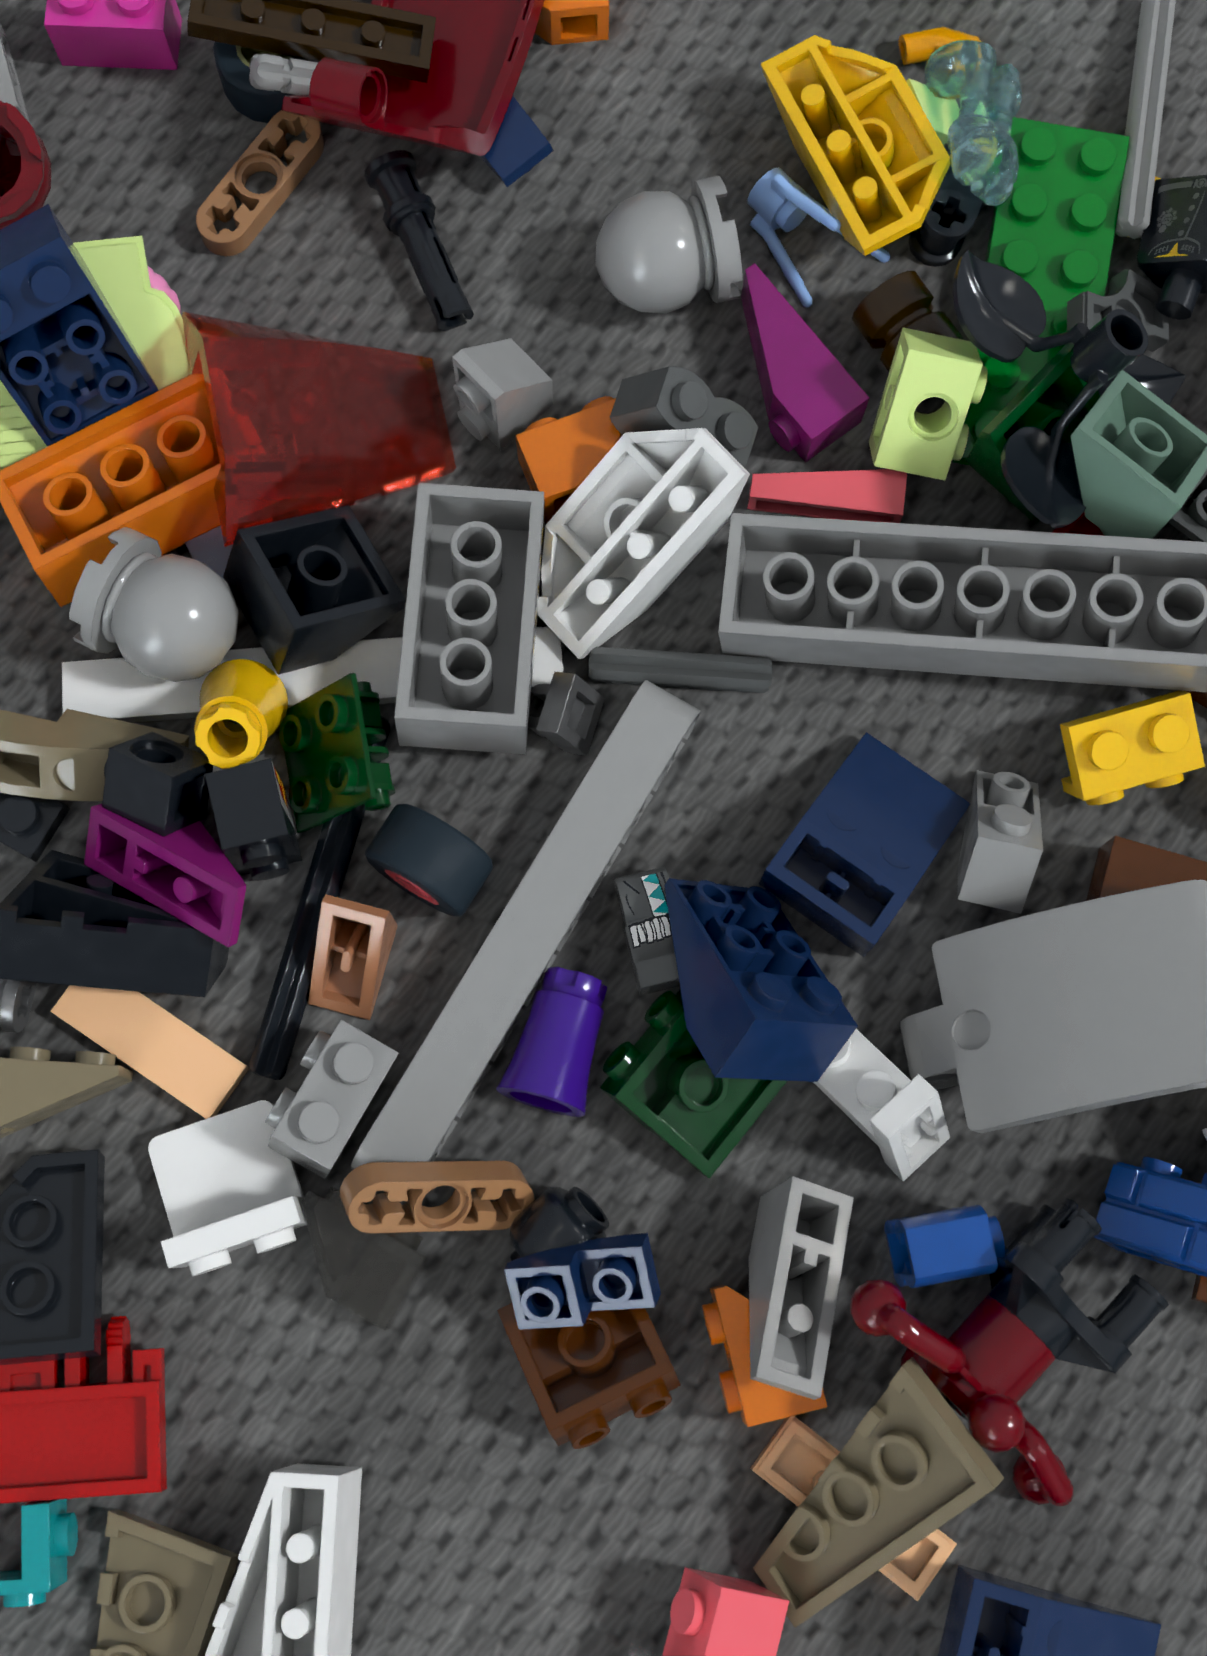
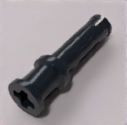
M395 150L385 153L373 160L365 169L364 174L370 188L377 190L386 210L383 216L384 223L387 229L394 235L399 236L403 242L421 288L431 306V311L439 330L448 331L467 323L466 319L471 320L473 318L474 312L461 289L454 268L433 223L436 207L431 197L423 194L414 174L417 167L416 161L412 153L406 150Z

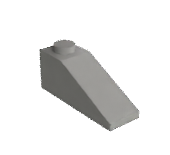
M794 1176L760 1197L748 1259L750 1376L752 1380L813 1400L821 1398L854 1197Z

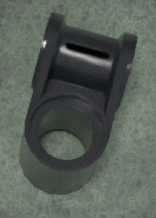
M945 143L944 147L950 156V167L921 227L910 232L908 241L910 251L916 260L924 265L933 267L947 265L956 258L962 248L966 235L973 227L987 200L1000 169V165L948 143Z

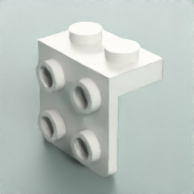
M260 1100L158 1135L150 1141L148 1152L173 1234L172 1238L161 1241L168 1268L189 1266L192 1277L231 1264L229 1252L255 1244L257 1254L295 1242L297 1239L294 1229L312 1223L293 1161L268 1147L271 1135L276 1129L265 1123L274 1106L271 1102Z

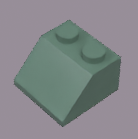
M1124 370L1118 373L1071 434L1083 505L1086 506L1084 510L1085 517L1099 527L1104 536L1153 539L1182 508L1207 470V435Z

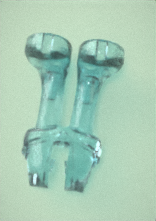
M972 40L954 41L938 48L929 57L925 68L927 88L935 97L951 100L960 98L958 119L953 121L947 135L953 177L964 186L971 185V192L984 203L990 206L1001 205L1010 196L1019 172L1018 149L1011 137L1013 117L1018 114L1022 103V85L1019 71L1012 64H1004L995 68L997 62L996 50L988 43Z

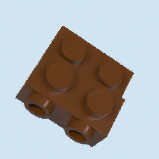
M512 1303L497 1310L547 1429L558 1446L568 1441L571 1442L574 1449L593 1445L609 1434L610 1427L607 1422L631 1410L636 1418L653 1415L671 1403L672 1397L669 1391L681 1386L645 1308L590 1311L584 1326L521 1330L518 1329Z

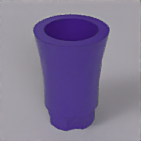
M560 967L548 968L543 978L541 990L535 993L526 1025L514 1055L496 1090L507 1098L535 1108L566 1116H585L589 1074L596 1039L604 1015V1010L601 1006L605 999L607 986L603 985L600 979L580 971H572Z

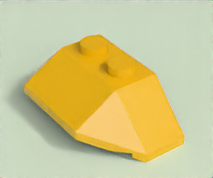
M816 35L761 63L763 74L794 148L831 215L840 221L841 228L839 230L844 239L866 256L920 228L950 167L951 161L949 154L897 65L857 50L833 46L830 40Z

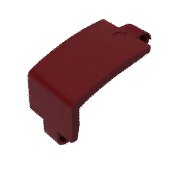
M372 0L371 4L436 17L427 83L384 75L383 71L377 67L324 57L316 65L312 73L309 95H285L282 111L340 127L477 156H485L494 143L512 99L545 0Z

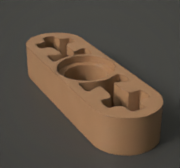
M281 110L267 123L197 211V228L204 245L211 252L220 256H233L243 252L252 243L322 155L324 140L319 121ZM303 130L305 131L307 138L305 143L295 140L287 146L285 139L287 133L297 136ZM283 154L285 156L287 167H285L282 161L280 160ZM266 171L277 177L275 186L266 193H252L245 188L247 179L256 172ZM234 196H237L242 203L239 208H237ZM233 217L237 228L233 232L224 228L217 234L214 222L219 219L227 223Z
M509 1161L371 1162L352 1170L345 1177L340 1187V1199L351 1224L357 1230L364 1233L503 1230L510 1228L513 1220L534 1201L533 1191L522 1171L517 1165ZM445 1185L454 1187L452 1196L444 1204L436 1207H425L422 1205L424 1197L432 1189ZM504 1189H511V1191L503 1192ZM378 1191H384V1192H385V1193H380V1194L375 1195V1193L378 1192ZM373 1200V1203H372V1204L364 1205V1203H363V1202H370V1201Z

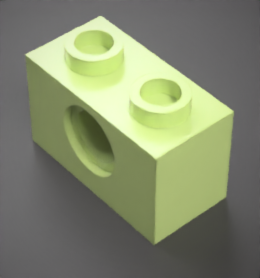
M902 328L869 439L870 451L875 467L946 480L952 460L960 461L966 448L969 428L964 422L970 403L978 404L980 402L987 382V367L983 366L977 347L971 341ZM938 397L945 400L942 407L933 413L922 414L915 411L916 407L927 398Z

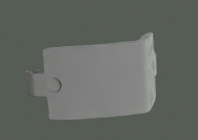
M1182 881L1106 896L1010 919L938 940L932 945V953L943 1005L913 1014L900 1021L910 1080L920 1074L936 1090L959 1084L967 1126L970 1131L977 1133L996 1131L1151 1097L1206 1088L1207 881Z

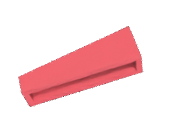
M890 469L753 474L747 509L813 518L900 523L904 512L907 473Z

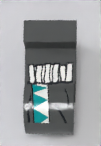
M665 867L614 879L616 895L623 919L622 928L640 996L680 986L664 887L669 879Z

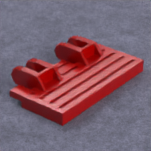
M113 1316L108 1323L106 1330L107 1382L89 1383V1357L64 1359L65 1386L58 1387V1360L0 1365V1504L155 1493L167 1489L164 1348L132 1350L133 1381H131L130 1321L127 1319V1316Z

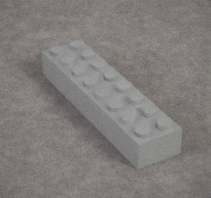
M732 513L718 630L722 654L767 657L771 661L1207 692V542Z

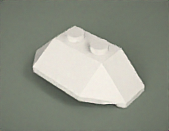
M706 428L625 432L545 525L541 566L542 596L538 599L537 615L578 659L585 658L590 654L591 650L601 646L645 613L728 522L750 473Z

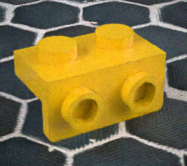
M1179 690L1060 724L1070 776L1061 779L1063 791L1086 801L1087 805H1103L1116 802L1124 797L1123 790L1143 784L1147 788L1172 786L1184 780L1183 773L1205 767L1191 693Z

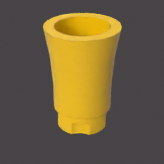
M248 659L230 660L215 667L205 678L200 690V711L194 726L196 746L200 747L207 755L211 765L221 769L236 767L256 758L263 750L267 739L280 728L287 714V692L278 675L264 664ZM230 720L236 721V722H238L239 724H235V723L231 722Z

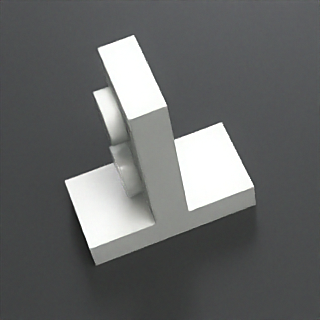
M857 1029L818 1082H813L879 1146L884 1162L903 1182L950 1138L938 1091L920 1074L910 1080Z

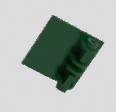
M356 673L344 676L288 708L286 717L281 723L279 737L285 752L290 784L289 801L294 810L297 833L309 831L362 804H365V810L367 811L383 810L391 806L389 796L395 793V788L392 784L389 763H376L389 757L388 748L368 746L381 742L386 738L385 730L381 729L383 725L379 707V694L372 692L370 682H357Z

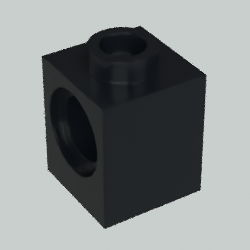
M155 732L147 733L109 748L108 759L104 767L105 785L102 807L163 837L206 818L209 790L205 774L213 772L214 765H211L208 757Z

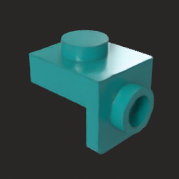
M67 1499L31 1501L21 1505L22 1570L0 1571V1596H3V1607H25L46 1602V1592H51L67 1582V1556L75 1554L78 1542L77 1517L74 1512L67 1513Z

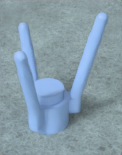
M780 167L773 168L757 181L748 196V205L757 212L750 226L765 240L792 290H794L801 304L808 308L812 305L813 300L775 230L781 228L785 232L792 231L804 220L807 214L831 231H836L842 235L839 230L841 223L831 215L825 206L813 199ZM883 248L870 253L880 262L886 263L890 260V254Z

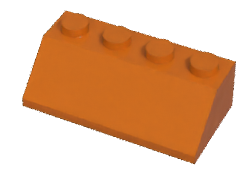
M212 364L0 470V503L34 571L60 607L72 602L75 588L88 561L91 559L102 564L109 552L116 546L108 539L112 532L123 527L141 532L157 540L162 555L185 544V542L281 495V491L264 453Z

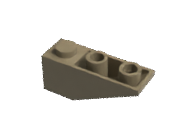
M10 1047L9 1058L0 1057V1138L132 1082L133 1071L120 1065H115L116 1055L110 1053L76 1051L75 1062L50 1061L51 1051L47 1049Z

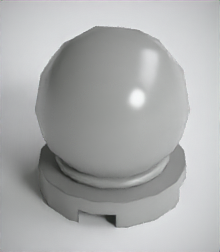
M711 176L693 180L691 196L687 200L670 191H641L614 207L600 228L596 240L595 265L604 288L620 304L639 312L667 314L690 304L702 288L708 290L715 303L741 297L738 286L734 285L735 282H740L743 279L735 219L722 222L717 198L726 197L727 189L720 176Z
M128 527L112 532L108 539L116 546L109 552L102 564L91 559L88 561L75 588L69 611V620L80 624V631L73 637L74 641L96 652L105 654L119 647L124 660L144 675L173 682L198 679L218 666L235 643L239 610L228 583L204 562L175 554L161 556L162 552L158 541Z

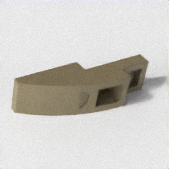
M0 709V793L52 800L103 801L105 785L104 767L108 759L110 747L147 733L155 732L189 748V735L66 709L57 722Z

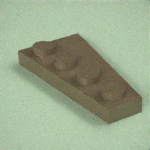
M913 1357L901 1366L878 1402L868 1411L854 1430L855 1433L838 1456L831 1461L818 1479L819 1482L805 1501L798 1506L753 1567L768 1590L789 1600L786 1616L795 1628L993 1491L1004 1479L1003 1475Z
M109 1510L105 1537H110L106 1571L100 1573L96 1603L102 1604L97 1646L91 1648L90 1656H205L215 1630L212 1624L220 1604L225 1601L238 1563L239 1554L122 1510Z

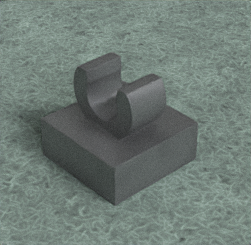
M554 671L551 684L543 683L534 686L532 693L545 703L540 717L529 716L528 728L538 735L546 737L563 751L587 756L605 698L576 674Z

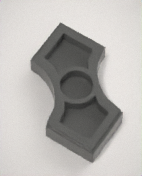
M1126 268L1111 278L1110 290L1107 296L1087 291L1078 294L1067 302V331L1079 322L1084 323L1091 329L1112 310L1123 309L1134 314L1142 322L1148 334L1147 349L1154 352L1169 343V317L1161 314L1156 309V303L1162 289Z

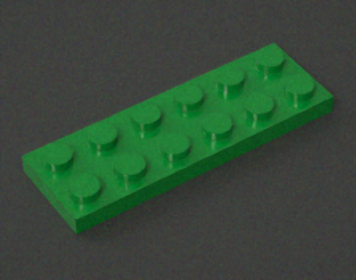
M1012 117L1006 133L985 262L1002 266L1014 272L1037 291L1043 301L1046 312V326L1038 337L1045 338L1067 331V302L1087 291L1105 296L1130 136ZM1065 345L1041 352H1033L1025 346L1021 356L1011 363L991 358L977 348L983 366H986L988 370L987 382L980 402L978 404L970 403L964 422L969 428L966 448L961 460H953V463L969 465L966 459L981 431Z

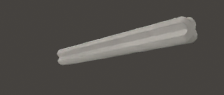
M1143 0L1141 3L1125 136H1130L1115 228V232L1119 237L1129 236L1132 239H1139L1142 237L1143 230L1150 225L1176 0Z

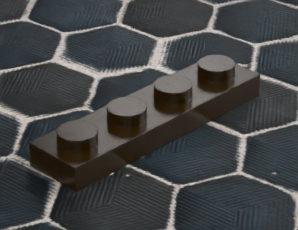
M191 0L187 29L188 36L317 62L327 57L377 67L383 71L384 75L427 83L436 17L354 0Z

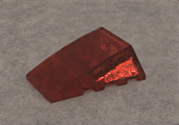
M188 312L182 313L192 374L204 375L221 464L214 486V494L224 547L233 544L238 529L346 505L353 506L358 499L377 493L384 496L418 485V483L443 477L455 471L456 464L433 358Z

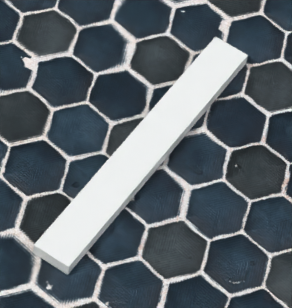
M548 626L536 627L531 692H533L534 686L538 684H551L554 671L563 672L561 640ZM402 637L360 640L334 660L278 675L287 692L288 708L350 673H356L357 682L366 681L371 683L372 692L379 694V704L396 703ZM263 647L229 650L218 664L220 665L235 659H248L264 664L277 674ZM124 658L62 662L63 713L66 709H71L130 723L196 718L200 711L199 697L201 686L212 670L198 679L173 682L144 675L125 661Z

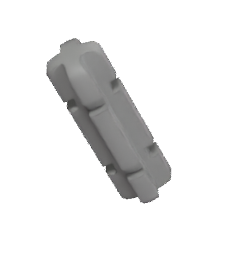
M264 53L261 55L256 54L250 61V84L255 89L281 91V93L294 95H309L312 73L319 62L294 58L284 59L282 56Z

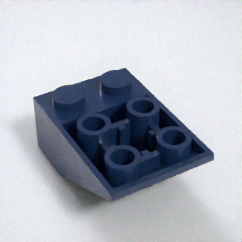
M49 204L0 230V380L47 447L159 391L82 256Z
M866 732L769 863L759 885L864 957L876 945L971 803Z
M669 878L664 887L686 1028L715 1078L818 1082L858 1025L843 1004L842 996L838 989L827 980L813 959L809 945L798 936L782 912L779 900L768 890L757 886L747 888L716 884L707 880L697 882Z
M958 1564L938 1656H1155L1161 1624Z

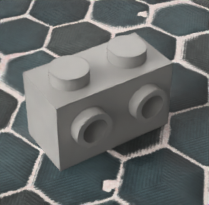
M340 1020L331 1036L320 1030L300 1063L301 1066L310 1070L300 1089L296 1093L285 1087L265 1123L276 1128L271 1135L268 1147L326 1179L399 1053L343 1020Z

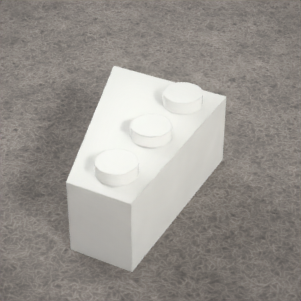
M294 1464L270 1473L238 1556V1560L241 1562L226 1601L220 1604L212 1624L215 1630L205 1656H351L362 1467Z

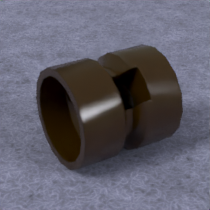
M905 271L883 282L867 295L853 312L852 321L872 349L884 348L880 360L888 372H890L903 327L964 340L944 311L932 312L934 307L931 303L934 296L916 271Z

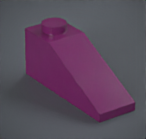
M754 263L745 269L741 300L767 416L770 420L768 423L769 429L776 442L784 450L790 452L794 449L806 463L862 422L869 396Z
M102 803L91 807L84 865L226 947L237 944L247 885L200 821L163 837L103 808Z

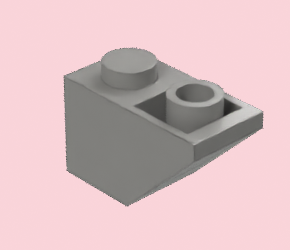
M511 338L463 348L452 356L456 380L453 389L458 396L460 406L457 414L464 427L479 441H482L487 436L501 450L516 437L515 435L525 430L553 405L552 379Z
M977 770L957 867L958 900L1021 914L1043 852L1038 783L1029 782L1024 777L1011 772L993 774Z

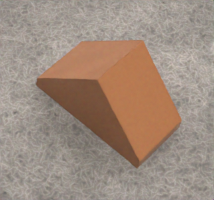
M325 894L321 902L308 1004L366 1020L371 1019L398 927L390 911Z

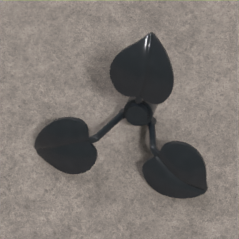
M967 250L960 257L953 280V302L959 324L973 345L991 358L1011 363L1021 356L1025 346L1033 352H1041L1073 343V353L1070 358L1072 369L1080 379L1088 382L1053 425L1050 435L1036 427L1020 428L1006 440L1001 454L1003 475L1009 488L1019 501L1043 523L1050 524L1052 528H1064L1077 520L1086 509L1082 501L1072 443L1061 442L1066 428L1094 393L1098 390L1101 396L1123 369L1169 406L1183 384L1186 375L1143 354L1148 347L1147 331L1142 322L1127 310H1112L1091 329L1084 323L1079 322L1069 331L1045 338L1038 337L1046 326V312L1043 301L1037 291L1014 272L1002 266L985 262Z

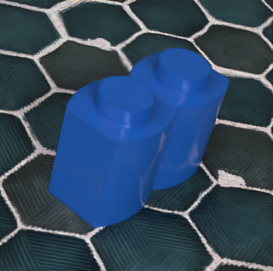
M981 1205L957 1207L887 1220L885 1222L884 1229L894 1278L900 1287L909 1286L910 1288H917L992 1274L997 1270V1258L1005 1256L1004 1238L999 1221L996 1216L988 1217Z

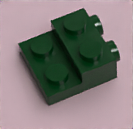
M681 990L676 995L671 991H667L660 995L647 1010L644 1020L650 1026L635 1045H632L630 1042H624L610 1054L603 1066V1072L608 1075V1078L599 1088L646 1129L655 1133L699 1173L710 1179L787 1081L715 1078L686 1028Z

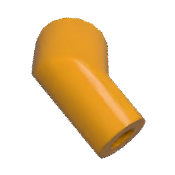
M938 27L903 34L899 37V51L903 65L952 57V73L956 77L980 74L984 68L981 52L985 51V48L977 36L947 27Z

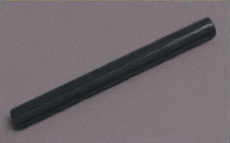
M381 716L383 725L381 729L385 730L386 738L381 742L368 746L385 747L391 729L388 719ZM365 804L323 823L249 1062V1070L256 1075L273 1080H281L285 1076L309 998L321 902L325 894L338 898L340 896L366 811Z

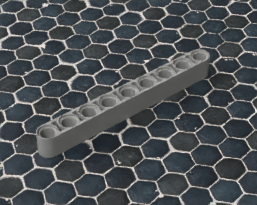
M648 680L644 681L639 687L360 1145L352 1161V1169L371 1162H433L436 1160L458 1123L454 1120L455 1117L461 1118L491 1068V1065L488 1064L489 1060L494 1062L525 1011L521 1007L523 1005L528 1006L543 981L546 970L552 966L557 958L554 952L556 950L560 952L590 903V901L586 900L587 897L593 898L622 849L619 847V844L626 843L653 798V795L650 794L651 791H657L685 743L681 742L682 739L685 738L687 740L701 714L699 709Z

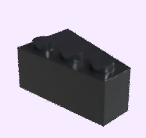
M51 850L0 903V979L205 998L227 964L229 947L84 865V858Z

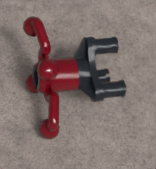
M1066 1198L1061 1203L1062 1206L1058 1211L1044 1204L1039 1209L1040 1212L1008 1247L1005 1246V1256L997 1258V1270L995 1273L990 1274L991 1291L948 1339L906 1311V1301L901 1291L889 1281L881 1279L867 1280L856 1289L851 1298L850 1313L860 1330L876 1337L890 1335L908 1347L901 1358V1366L911 1357L915 1359L947 1403L968 1422V1428L972 1436L982 1448L995 1453L1006 1452L1013 1447L1018 1449L1022 1455L1018 1457L1013 1467V1483L1021 1497L1038 1505L1052 1503L1055 1506H1065L1072 1501L1074 1490L1063 1463L1053 1453L1042 1434L1025 1419L1017 1402L1055 1359L1116 1374L1132 1355L1128 1348L1161 1310H1165L1169 1305L1164 1297L1148 1282L1137 1275H1132L1128 1280L1129 1283L1096 1319L1085 1316L1060 1286L1064 1281L1060 1273L1086 1244L1102 1231V1228L1085 1209L1081 1208L1077 1211V1203L1069 1198Z

